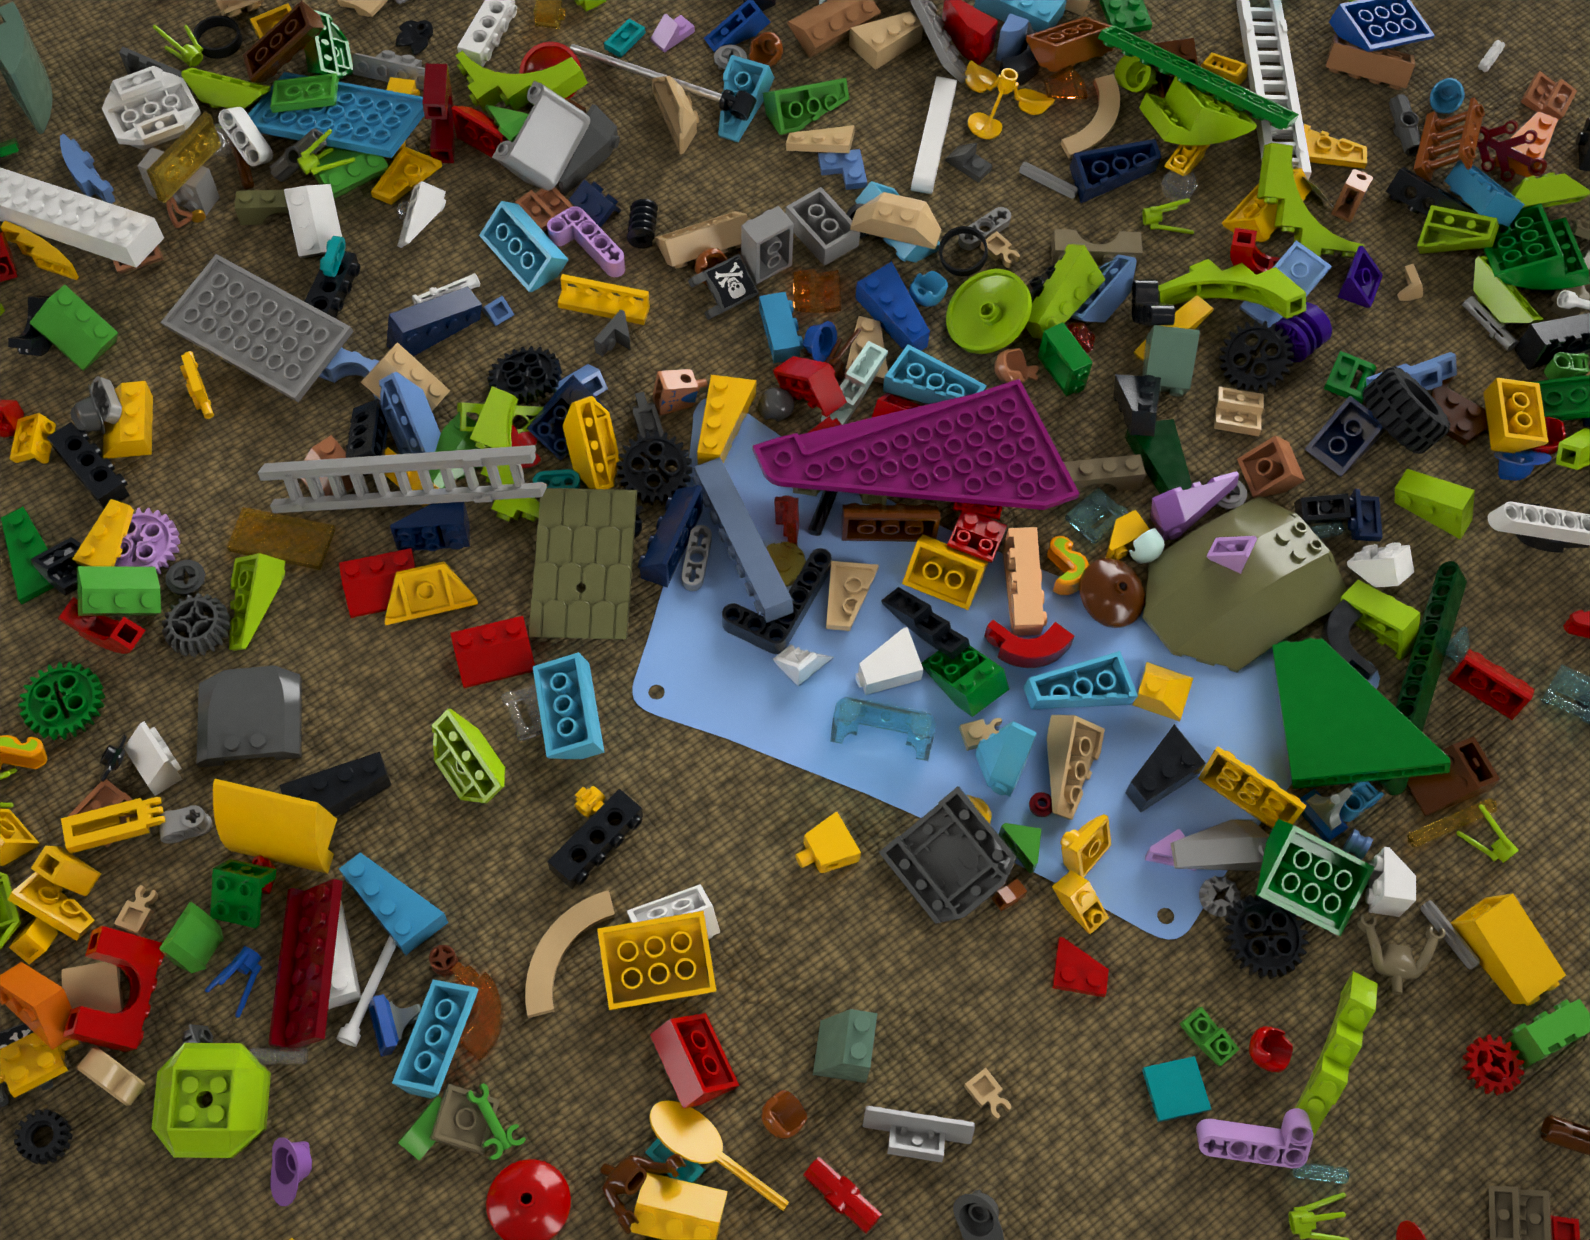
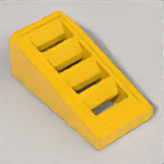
M1211 53L1201 64L1202 68L1239 86L1248 75V64L1215 53Z

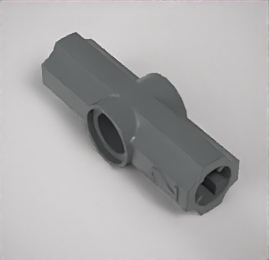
M1399 94L1389 101V107L1395 122L1394 134L1400 138L1404 153L1408 156H1415L1421 140L1417 127L1419 117L1412 112L1408 97L1405 94Z
M314 128L294 146L287 148L284 155L270 166L273 177L280 182H284L300 168L297 159L302 157L300 153L307 150L323 133ZM326 139L310 154L318 153L325 145H327Z

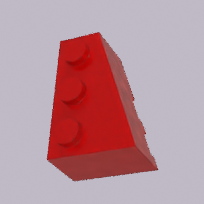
M792 356L772 370L782 389L789 391L798 400L802 398L809 402L807 403L808 406L812 409L815 407L820 408L822 415L828 417L847 403L835 378V370L829 363Z

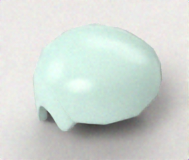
M1155 528L1150 529L1133 542L1135 551L1133 552L1130 549L1129 553L1137 563L1152 562L1161 555L1165 546L1164 540Z

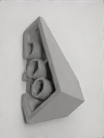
M1252 820L1226 821L1170 843L1174 867L1176 869L1261 870L1269 834Z

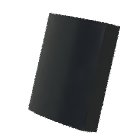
M72 537L31 558V563L39 573L65 596L78 589L77 567L82 566L72 559L81 546V543Z

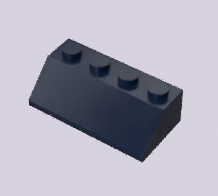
M700 485L676 489L673 498H668L665 506L664 517H659L656 525L657 532L655 536H650L647 544L648 551L646 555L640 557L638 562L641 579L668 588L688 544L690 532L697 525L703 512V491Z

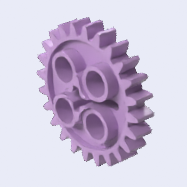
M137 508L136 514L132 516L128 533L123 537L120 546L122 553H126L117 558L114 567H155L156 572L161 574L160 567L169 568L167 561H175L176 559L172 553L179 552L177 545L181 543L178 538L180 534L174 522L169 520L166 514L161 515L159 510L152 513L151 509L147 508L142 513L141 509Z

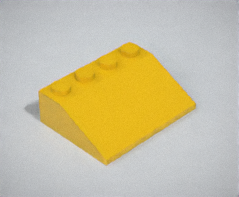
M1218 746L1198 778L1271 829H1273L1278 818L1293 825L1307 806L1297 796L1287 793L1276 782L1266 779L1257 773L1255 768L1245 765L1236 759L1231 752L1224 751Z
M704 911L597 928L609 1010L716 992Z

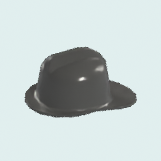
M88 384L90 396L74 405L70 413L71 419L78 430H84L85 432L100 431L104 435V422L93 400L91 388Z
M979 1189L975 1190L972 1194H964L957 1198L954 1202L953 1212L964 1240H1004L1003 1230L998 1219V1205L992 1197L982 1193Z

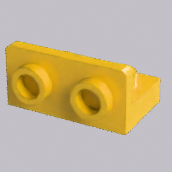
M40 413L18 419L9 459L19 463L35 458L43 464L48 463L52 445L47 437L55 432L56 424Z

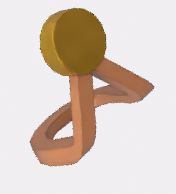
M173 196L166 198L167 211L175 228H180L190 221L199 223L205 220L206 215L203 210L197 209L192 213L178 208ZM172 205L178 214L187 216V218L178 222L173 213Z

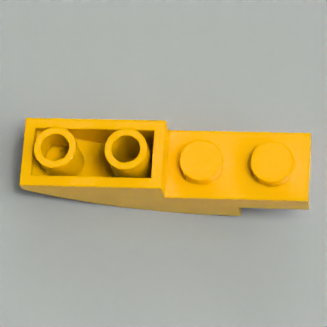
M1211 144L1179 145L1164 167L1182 176H1186L1202 160Z

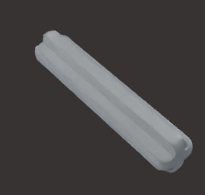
M1023 162L1020 167V174L1071 199H1074L1078 193V187L1028 162Z
M1430 900L1424 903L1420 910L1438 932L1441 928L1445 929L1446 934L1443 939L1469 970L1479 965L1480 959L1433 901Z

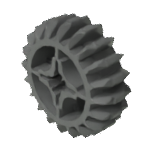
M197 593L195 598L188 594L187 600L184 601L178 598L179 604L177 606L170 604L172 611L165 612L166 620L162 621V626L164 627L162 633L167 644L175 652H180L185 657L190 653L191 656L196 658L199 652L204 656L209 649L215 652L214 646L216 644L223 646L221 638H228L227 630L231 629L229 623L231 619L227 608L216 597L212 598L209 594L203 597L202 594ZM204 612L213 614L214 618L204 616ZM179 632L189 634V638L179 636Z

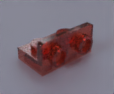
M787 495L775 497L776 524L784 525L783 537H788V546H797L800 523L799 498Z

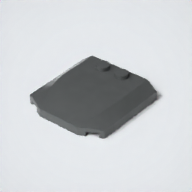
M273 665L223 670L199 683L197 765L199 768L225 765V761L263 757H274L276 760L302 758V678L300 674Z
M959 786L939 801L938 805L902 835L897 836L879 851L884 860L935 924L964 918L1006 884L1017 859L1016 855Z

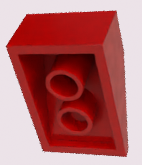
M944 0L942 13L944 30L949 33L962 56L980 65L993 51L998 21L962 0Z

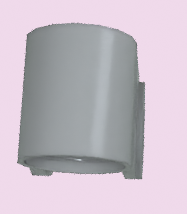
M197 805L165 811L159 815L164 816L166 821L159 825L160 840L163 843L169 844L205 835L212 828V818Z

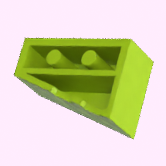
M1357 580L1341 596V601L1343 599L1363 614L1356 626L1363 631L1368 629L1379 638L1376 642L1381 646L1387 644L1397 652L1395 655L1397 659L1401 661L1414 648L1420 624V612L1415 608L1403 604L1393 596L1387 595L1360 580Z

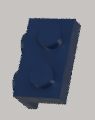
M583 180L569 201L583 209L599 227H602L613 211L621 212V209L616 205L618 201L610 194L605 196L602 193L604 189L593 181L590 184Z
M1354 489L1351 496H1348L1351 517L1348 519V530L1351 531L1352 540L1380 542L1383 536L1379 497L1361 496L1360 489Z

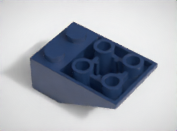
M574 375L555 392L527 427L560 461L569 453L563 423L571 403L588 396H593L609 412L606 406Z
M465 502L430 504L390 525L398 551L412 548V552H414L415 550L436 551L444 548L462 549L463 547H470V522Z

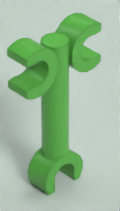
M483 1083L479 1085L482 1091L480 1098L475 1097L471 1090L466 1093L468 1101L478 1105L495 1137L484 1141L482 1144L483 1148L490 1144L496 1147L495 1154L489 1157V1160L492 1161L498 1159L504 1150L511 1146H519L526 1139L525 1137L518 1140L512 1138V1132L519 1127L518 1124L511 1125L504 1132L487 1100L489 1089Z

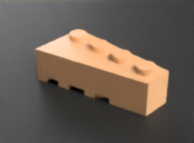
M1037 527L1008 528L1002 554L1011 633L1016 636L1041 635L1043 626L1047 625V613L1043 611L1045 597L1044 591L1041 588L1042 572L1040 569Z

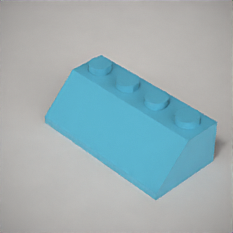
M871 181L855 202L857 204H866L883 192L899 194L894 188ZM883 238L888 245L896 249V255L904 262L911 261L916 263L939 251V241L936 249Z
M501 201L479 234L483 241L529 292H533L557 278L569 260L517 203Z
M578 652L533 666L547 758L584 759L604 753L589 662Z
M432 980L392 1084L416 1096L432 1099L439 1095L478 993V988Z

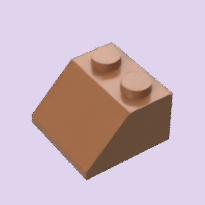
M331 435L313 446L304 461L346 458V452ZM350 475L341 476L347 492L353 488ZM319 477L325 496L334 495L328 477ZM300 478V479L304 482V484L308 487L307 482H306V479H305V478Z
M1276 435L1237 459L1253 498L1284 493L1305 481L1289 442Z

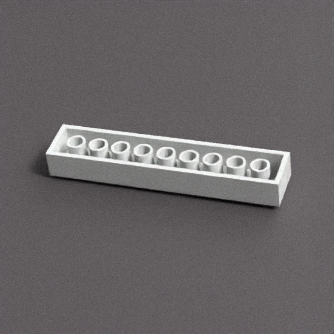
M0 168V222L8 221L33 233L136 268L164 239L153 217Z

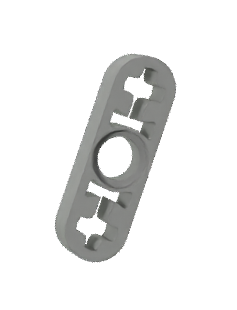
M1004 207L995 208L968 227L977 229L987 239L996 231L999 233L1009 226L1011 212ZM988 226L991 230L984 232L979 227ZM959 234L958 244L962 249L973 250L981 245L982 241L976 236Z
M97 376L91 384L93 400L103 421L116 424L120 419L122 406L112 382Z
M704 525L695 526L690 532L682 570V585L689 591L700 589L704 581L712 542L711 530ZM700 534H703L701 546H698V537ZM695 553H699L704 558L700 562H693L690 557ZM692 569L696 570V579H694V582H689Z

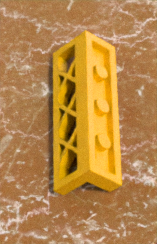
M562 274L560 278L562 291L557 302L558 308L611 319L620 310L625 311L627 322L645 324L650 308L649 291ZM634 297L643 298V301L636 300Z

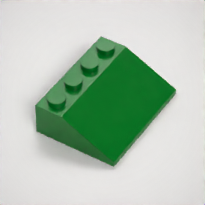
M1278 818L1266 841L1256 895L1341 937L1375 867Z

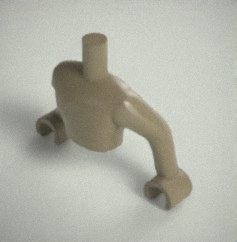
M1362 915L1357 925L1360 930L1367 933L1375 971L1392 977L1391 993L1402 995L1403 979H1417L1421 976L1433 957L1437 943L1445 936V929L1441 928L1439 930V936L1433 933L1432 926L1426 931L1428 941L1415 963L1412 948L1407 946L1386 944L1382 954L1381 945L1374 927L1377 923L1376 918L1373 916L1370 920V925L1364 922V915Z

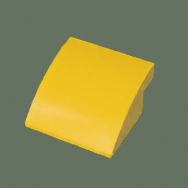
M214 779L213 810L216 829L220 840L229 851L254 857L261 855L264 858H269L271 861L328 874L334 853L328 850L337 822L336 817L318 802Z

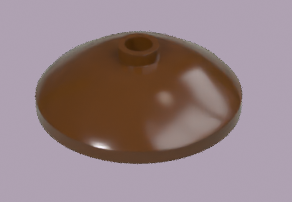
M1102 558L1091 563L1081 576L1079 591L1082 603L1087 612L1097 622L1111 628H1122L1139 618L1145 604L1144 588L1138 575L1126 563L1113 558Z

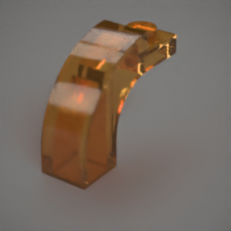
M458 962L451 969L454 977L463 985L479 989L476 995V1015L473 1021L463 1030L459 1041L480 1062L493 1048L501 1033L504 1018L503 1004L494 981L486 972L479 977V974L470 965L464 967Z

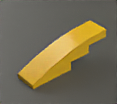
M8 221L2 223L0 228L4 232L7 241L16 243L22 254L33 258L38 268L74 280L79 278L73 264L46 240Z
M1196 295L1175 312L1174 324L1167 327L1195 330L1214 308ZM1146 340L1134 351V355L1143 362Z

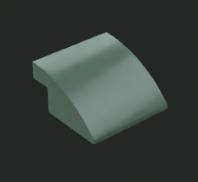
M12 1L0 7V16L3 20V24L0 25V71L11 94L40 135L44 133L51 115V83L24 21Z

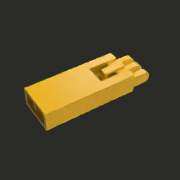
M161 797L146 800L138 798L61 818L66 849L72 854L150 833L149 827L166 822L164 816H157L164 813L163 807H154L162 804ZM137 813V817H126L127 823L121 824L120 817Z

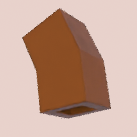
M1017 878L1009 885L998 890L992 897V900L999 910L1003 911L1024 898L1027 890Z

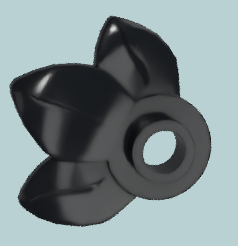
M427 20L404 22L399 26L402 32L397 36L395 45L397 47L411 46L414 56L420 54L428 46V40L433 35L432 24Z
M126 735L121 737L115 747L108 745L99 762L105 765L100 776L101 782L106 780L111 770H117L122 763L125 755L123 746L127 739Z

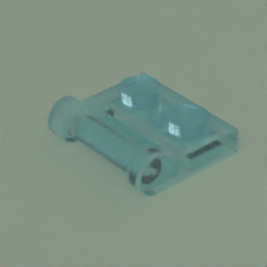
M1098 487L1068 512L1065 519L1090 542L1096 544L1102 539L1101 536L1114 526L1116 519L1128 514V511L1125 507L1119 506ZM1110 511L1112 513V515L1108 519H1106L1101 525H1099L1096 529L1091 528V526L1095 522H1097L1101 517H1103L1107 512Z
M1561 664L1541 702L1547 705L1549 703L1583 718L1582 721L1589 724L1590 677ZM1558 691L1588 705L1589 708H1582L1554 694Z

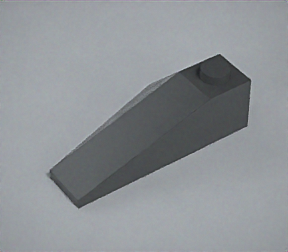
M594 104L591 105L587 112V115L590 117L589 127L559 180L560 193L563 196L611 155L613 149H616L619 145L620 137L618 136L617 126Z

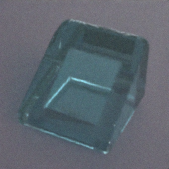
M1465 626L1461 627L1448 644L1446 655L1456 662L1461 660L1469 648L1468 628Z

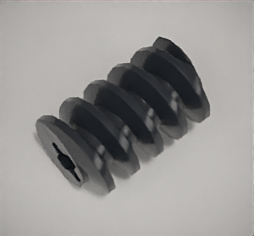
M639 199L630 206L627 241L633 247L645 249L653 245L652 241L655 238L654 232L656 231L655 225L658 210L656 202L649 199Z

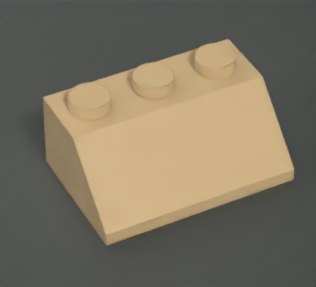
M398 342L361 381L365 387L380 399L381 387L379 386V380L394 372H398L423 389L431 411L437 407L450 391Z

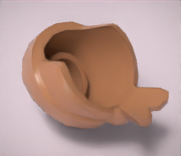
M1020 348L1007 349L998 354L994 364V371L997 378L1002 382L1008 383L1020 379L1021 383L1027 379L1038 380V376L1035 373L1038 372L1039 367L1036 365L1026 366L1025 357Z

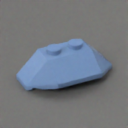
M1118 254L1112 261L1100 266L1099 269L1106 280L1070 318L1089 322H1106L1131 293L1137 263L1136 258Z
M394 372L379 380V386L381 387V409L398 451L401 454L435 452L441 433L423 389L398 372Z

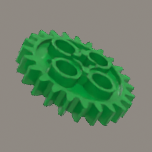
M58 662L57 669H53L51 665H48V672L44 673L42 670H38L40 677L35 678L31 676L30 680L33 684L23 686L27 693L20 694L21 699L24 701L18 704L22 710L20 715L25 720L24 723L35 734L39 733L44 739L49 735L52 740H56L58 734H60L63 740H66L68 733L77 737V730L79 728L86 732L85 724L94 725L95 723L91 718L93 716H101L97 708L105 706L101 699L105 698V694L101 691L104 687L99 682L100 680L97 675L93 674L90 668L84 669L80 663L75 667L72 662H68L66 668H64L62 663ZM56 683H58L59 691L63 695V703L65 704V707L69 712L70 717L68 719L66 718L65 710L61 706L62 701L59 694L56 691ZM75 683L72 687L67 688L70 684ZM50 693L47 697L42 698L45 694ZM82 703V705L79 708L74 709L76 705ZM57 713L54 718L49 719L51 715Z

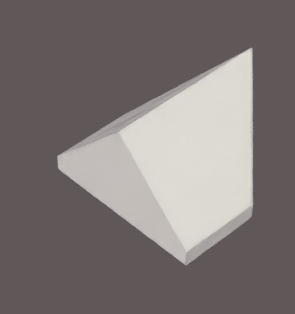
M789 645L774 657L773 660L799 686L834 657L809 652L808 650H800L799 647L795 649L793 645Z

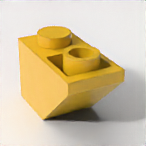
M1136 510L1116 519L1105 558H1116L1119 560L1125 557L1130 549H1135L1133 542L1143 533L1150 530Z
M45 846L31 867L32 870L50 882L83 896H88L101 876L100 872L73 854H70L61 846Z
M1070 870L1052 886L1063 907L1087 933H1093L1109 919L1092 885L1082 876Z

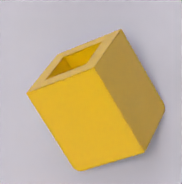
M36 917L19 932L9 948L30 965L47 951L58 935V931Z

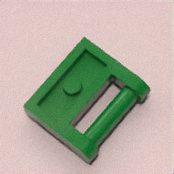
M1340 351L1324 389L1345 398L1351 396L1362 404L1364 401L1363 391L1367 386L1366 378L1373 376L1377 367L1368 361ZM1358 369L1362 372V376L1355 390L1350 388V385Z

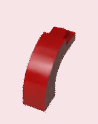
M1235 228L1230 250V258L1234 266L1243 263L1254 274L1258 275L1272 269L1281 259L1268 256L1257 248L1255 244L1257 231Z
M74 597L58 617V620L78 631V635L86 640L121 654L130 653L146 631L126 617H123L121 620H114L106 616H78V600Z
M992 620L987 625L984 635L992 646L1000 648L998 653L999 659L1022 668H1038L1057 661L1071 647L1074 635L1057 622H1054L1043 635L1033 639H1024L1012 634L995 620Z

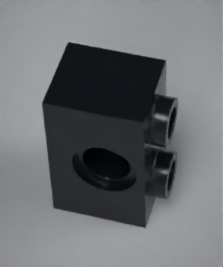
M1348 493L1302 497L1294 502L1295 513L1306 524L1340 522L1351 517Z

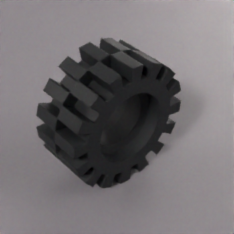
M39 1109L35 1111V1115L30 1113L25 1117L28 1119L26 1122L20 1121L18 1125L22 1128L21 1130H15V1135L18 1136V1139H14V1144L18 1146L16 1148L18 1153L22 1154L29 1161L42 1165L47 1164V1161L53 1163L57 1161L56 1156L63 1157L65 1155L63 1152L64 1148L69 1149L71 1144L68 1143V1139L73 1137V1134L69 1131L72 1128L67 1123L68 1121L58 1113L48 1109H44L43 1112ZM42 1127H51L54 1133L52 1141L45 1147H36L33 1141L35 1133Z

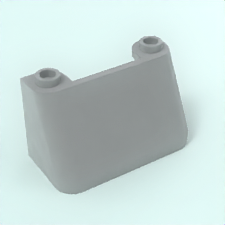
M534 81L527 93L528 101L534 106L514 142L504 141L500 143L492 158L524 182L549 191L560 180L589 127L590 117L543 84Z

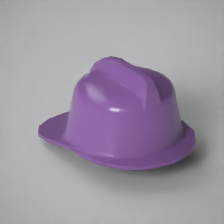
M279 1137L273 1144L271 1191L273 1198L280 1206H288L293 1202L296 1197L298 1183L311 1172L312 1159L308 1142L291 1143L285 1137Z

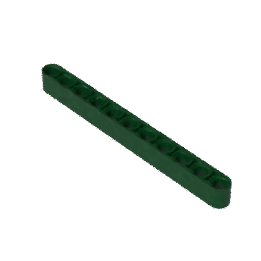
M1454 561L1443 563L1437 570L1396 704V708L1421 732H1423L1467 584L1464 574ZM1409 777L1378 780V782L1389 795H1398L1405 790Z

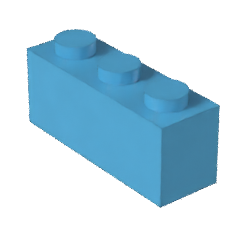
M786 292L759 296V311L773 363L784 362L792 356L800 357V350L804 349L802 345L803 339L802 336L797 335L799 330L797 318L792 317L793 304L791 300L787 299Z

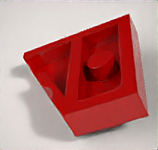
M1059 937L1052 988L1105 997L1109 969L1064 937Z

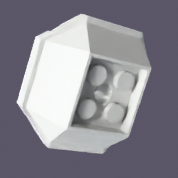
M155 66L113 80L109 88L110 92L102 107L103 113L118 143L131 145L141 150L188 134L193 122L201 114L185 80L174 74L163 72L162 69Z

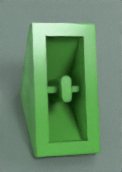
M1004 823L998 835L1031 874L1035 871L1038 864L1041 828Z

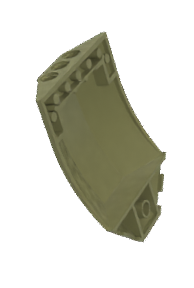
M1259 496L1191 532L1163 551L1157 559L1148 563V581L1145 587L1146 601L1142 618L1173 655L1182 657L1184 654L1208 665L1214 666L1219 664L1227 666L1230 671L1238 673L1240 669L1271 649L1272 645L1278 644L1309 624L1331 613L1341 602V596L1347 589L1333 554L1298 514L1290 512ZM1255 536L1257 538L1241 574L1206 557L1215 538Z

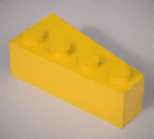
M711 375L697 450V465L719 457L724 463L732 447V442L735 436L738 435L740 426L756 397L757 380Z

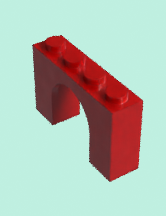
M106 926L92 930L85 957L114 964L123 970L130 983V996L125 1007L118 1013H107L84 1006L71 1009L63 1037L122 1052L137 1049L144 1036V1031L142 1030L144 1020L148 1017L151 1009L149 1004L150 996L157 986V978H155L157 968L162 964L164 958L163 952L159 949L162 942Z

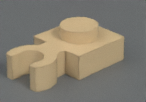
M997 231L985 239L988 255L995 261L1001 258L1006 268L1011 267L1012 261L1009 259H1013L1015 262L1019 261V253L1011 250L1012 244ZM981 242L980 248L985 251L984 244Z
M995 718L988 725L985 724L984 719L961 724L959 731L966 750L976 749L980 740H987L992 733L997 734L999 731L994 727L1001 725L1002 719Z
M140 885L135 891V902L127 900L114 923L116 927L141 936L153 914V911L148 906L157 901L158 893L152 890L148 897L143 898L146 889Z
M987 1068L964 1084L965 1089L980 1108L986 1104L989 1105L990 1115L996 1121L1001 1117L996 1111L997 1106H1003L1007 1112L1011 1110L1009 1101L998 1096L1003 1089Z

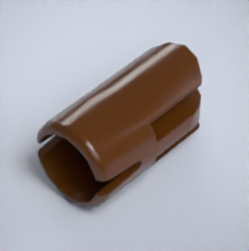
M1548 1115L1544 1119L1541 1132L1547 1134V1136L1541 1135L1543 1141L1590 1156V1127L1553 1115Z

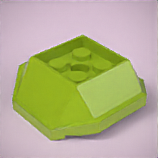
M184 1043L157 1071L152 1130L174 1158H234L266 1130L271 1073L244 1044ZM210 1092L213 1101L210 1106L205 1108L202 1104V1098L206 1093Z

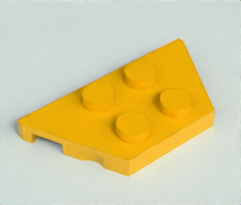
M445 561L399 571L395 574L384 619L385 625L477 605L478 601L475 595Z

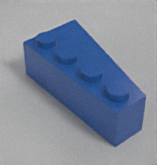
M892 261L857 282L855 299L875 320L880 321L881 327L903 350L907 344L920 351L928 347L930 330Z

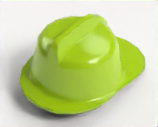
M1125 55L1116 65L1115 79L1117 84L1131 92H1144L1149 90L1152 85L1158 83L1155 80V68L1152 65L1142 64L1140 58Z

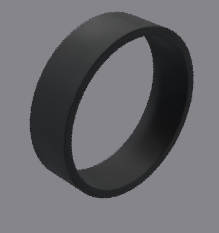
M226 16L205 18L196 25L193 31L196 41L203 48L201 53L208 58L221 59L229 57L237 52L242 44V35L238 24ZM225 26L237 32L235 39L231 43L220 48H208L199 43L201 35L213 27Z
M968 226L951 229L943 236L939 245L941 263L948 272L956 276H970L977 273L985 265L988 257L985 237L977 229ZM959 234L974 235L982 241L985 247L984 255L980 262L968 269L953 268L945 262L942 256L943 248L947 241Z

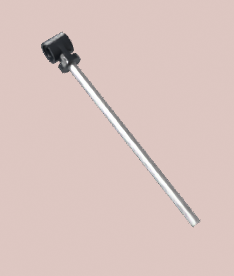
M575 44L570 46V49L575 54L649 79L667 76ZM673 78L683 87L684 91L719 102L721 110H729L731 115L743 121L749 119L757 102L754 96L745 91H738L736 96H734L733 91L726 89L720 94Z

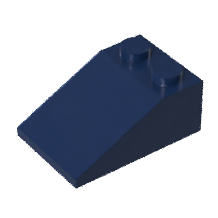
M1349 396L1304 450L1338 476L1342 477L1372 447L1386 429L1380 425V422L1372 415L1373 413L1368 408Z

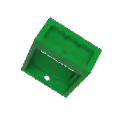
M1063 322L1045 330L1037 356L1066 397L1073 393H1080L1086 387L1093 363Z

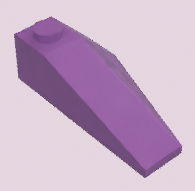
M1238 472L1214 477L1205 485H1202L1199 481L1193 483L1190 489L1182 490L1181 487L1153 497L1150 519L1163 540H1174L1180 537L1231 492L1238 484Z

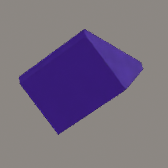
M1363 245L1358 247L1338 298L1370 308L1383 274Z

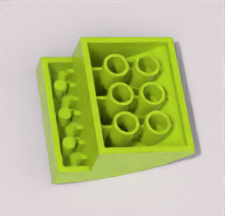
M1177 76L1174 77L1165 98L1146 93L1139 107L1163 141L1174 144L1193 146L1221 143L1247 134L1257 127L1256 123L1245 111L1235 109L1233 104L1228 101L1221 102L1215 99V95L1208 91L1207 93L1198 91L1195 88L1196 86L1191 83L1184 84L1178 81Z

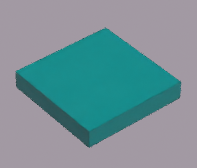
M1195 1056L1143 1067L1142 1072L1158 1123L1211 1110Z

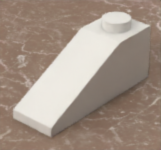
M423 181L414 186L398 241V247L402 248L409 244L444 209L446 191Z

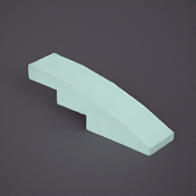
M870 341L866 343L846 372L845 379L840 385L847 403L829 415L832 420L837 418L842 425L848 422L888 354V350ZM822 415L821 422L825 420L827 417Z

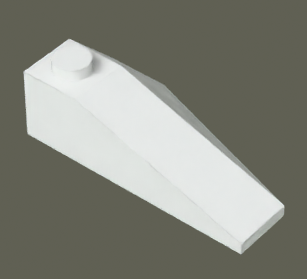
M340 901L328 1009L353 1003L361 998L342 901Z

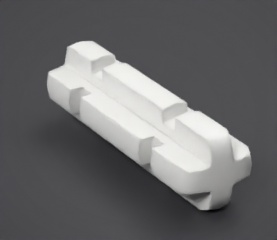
M1496 40L1481 60L1478 69L1487 72L1503 51L1505 43Z

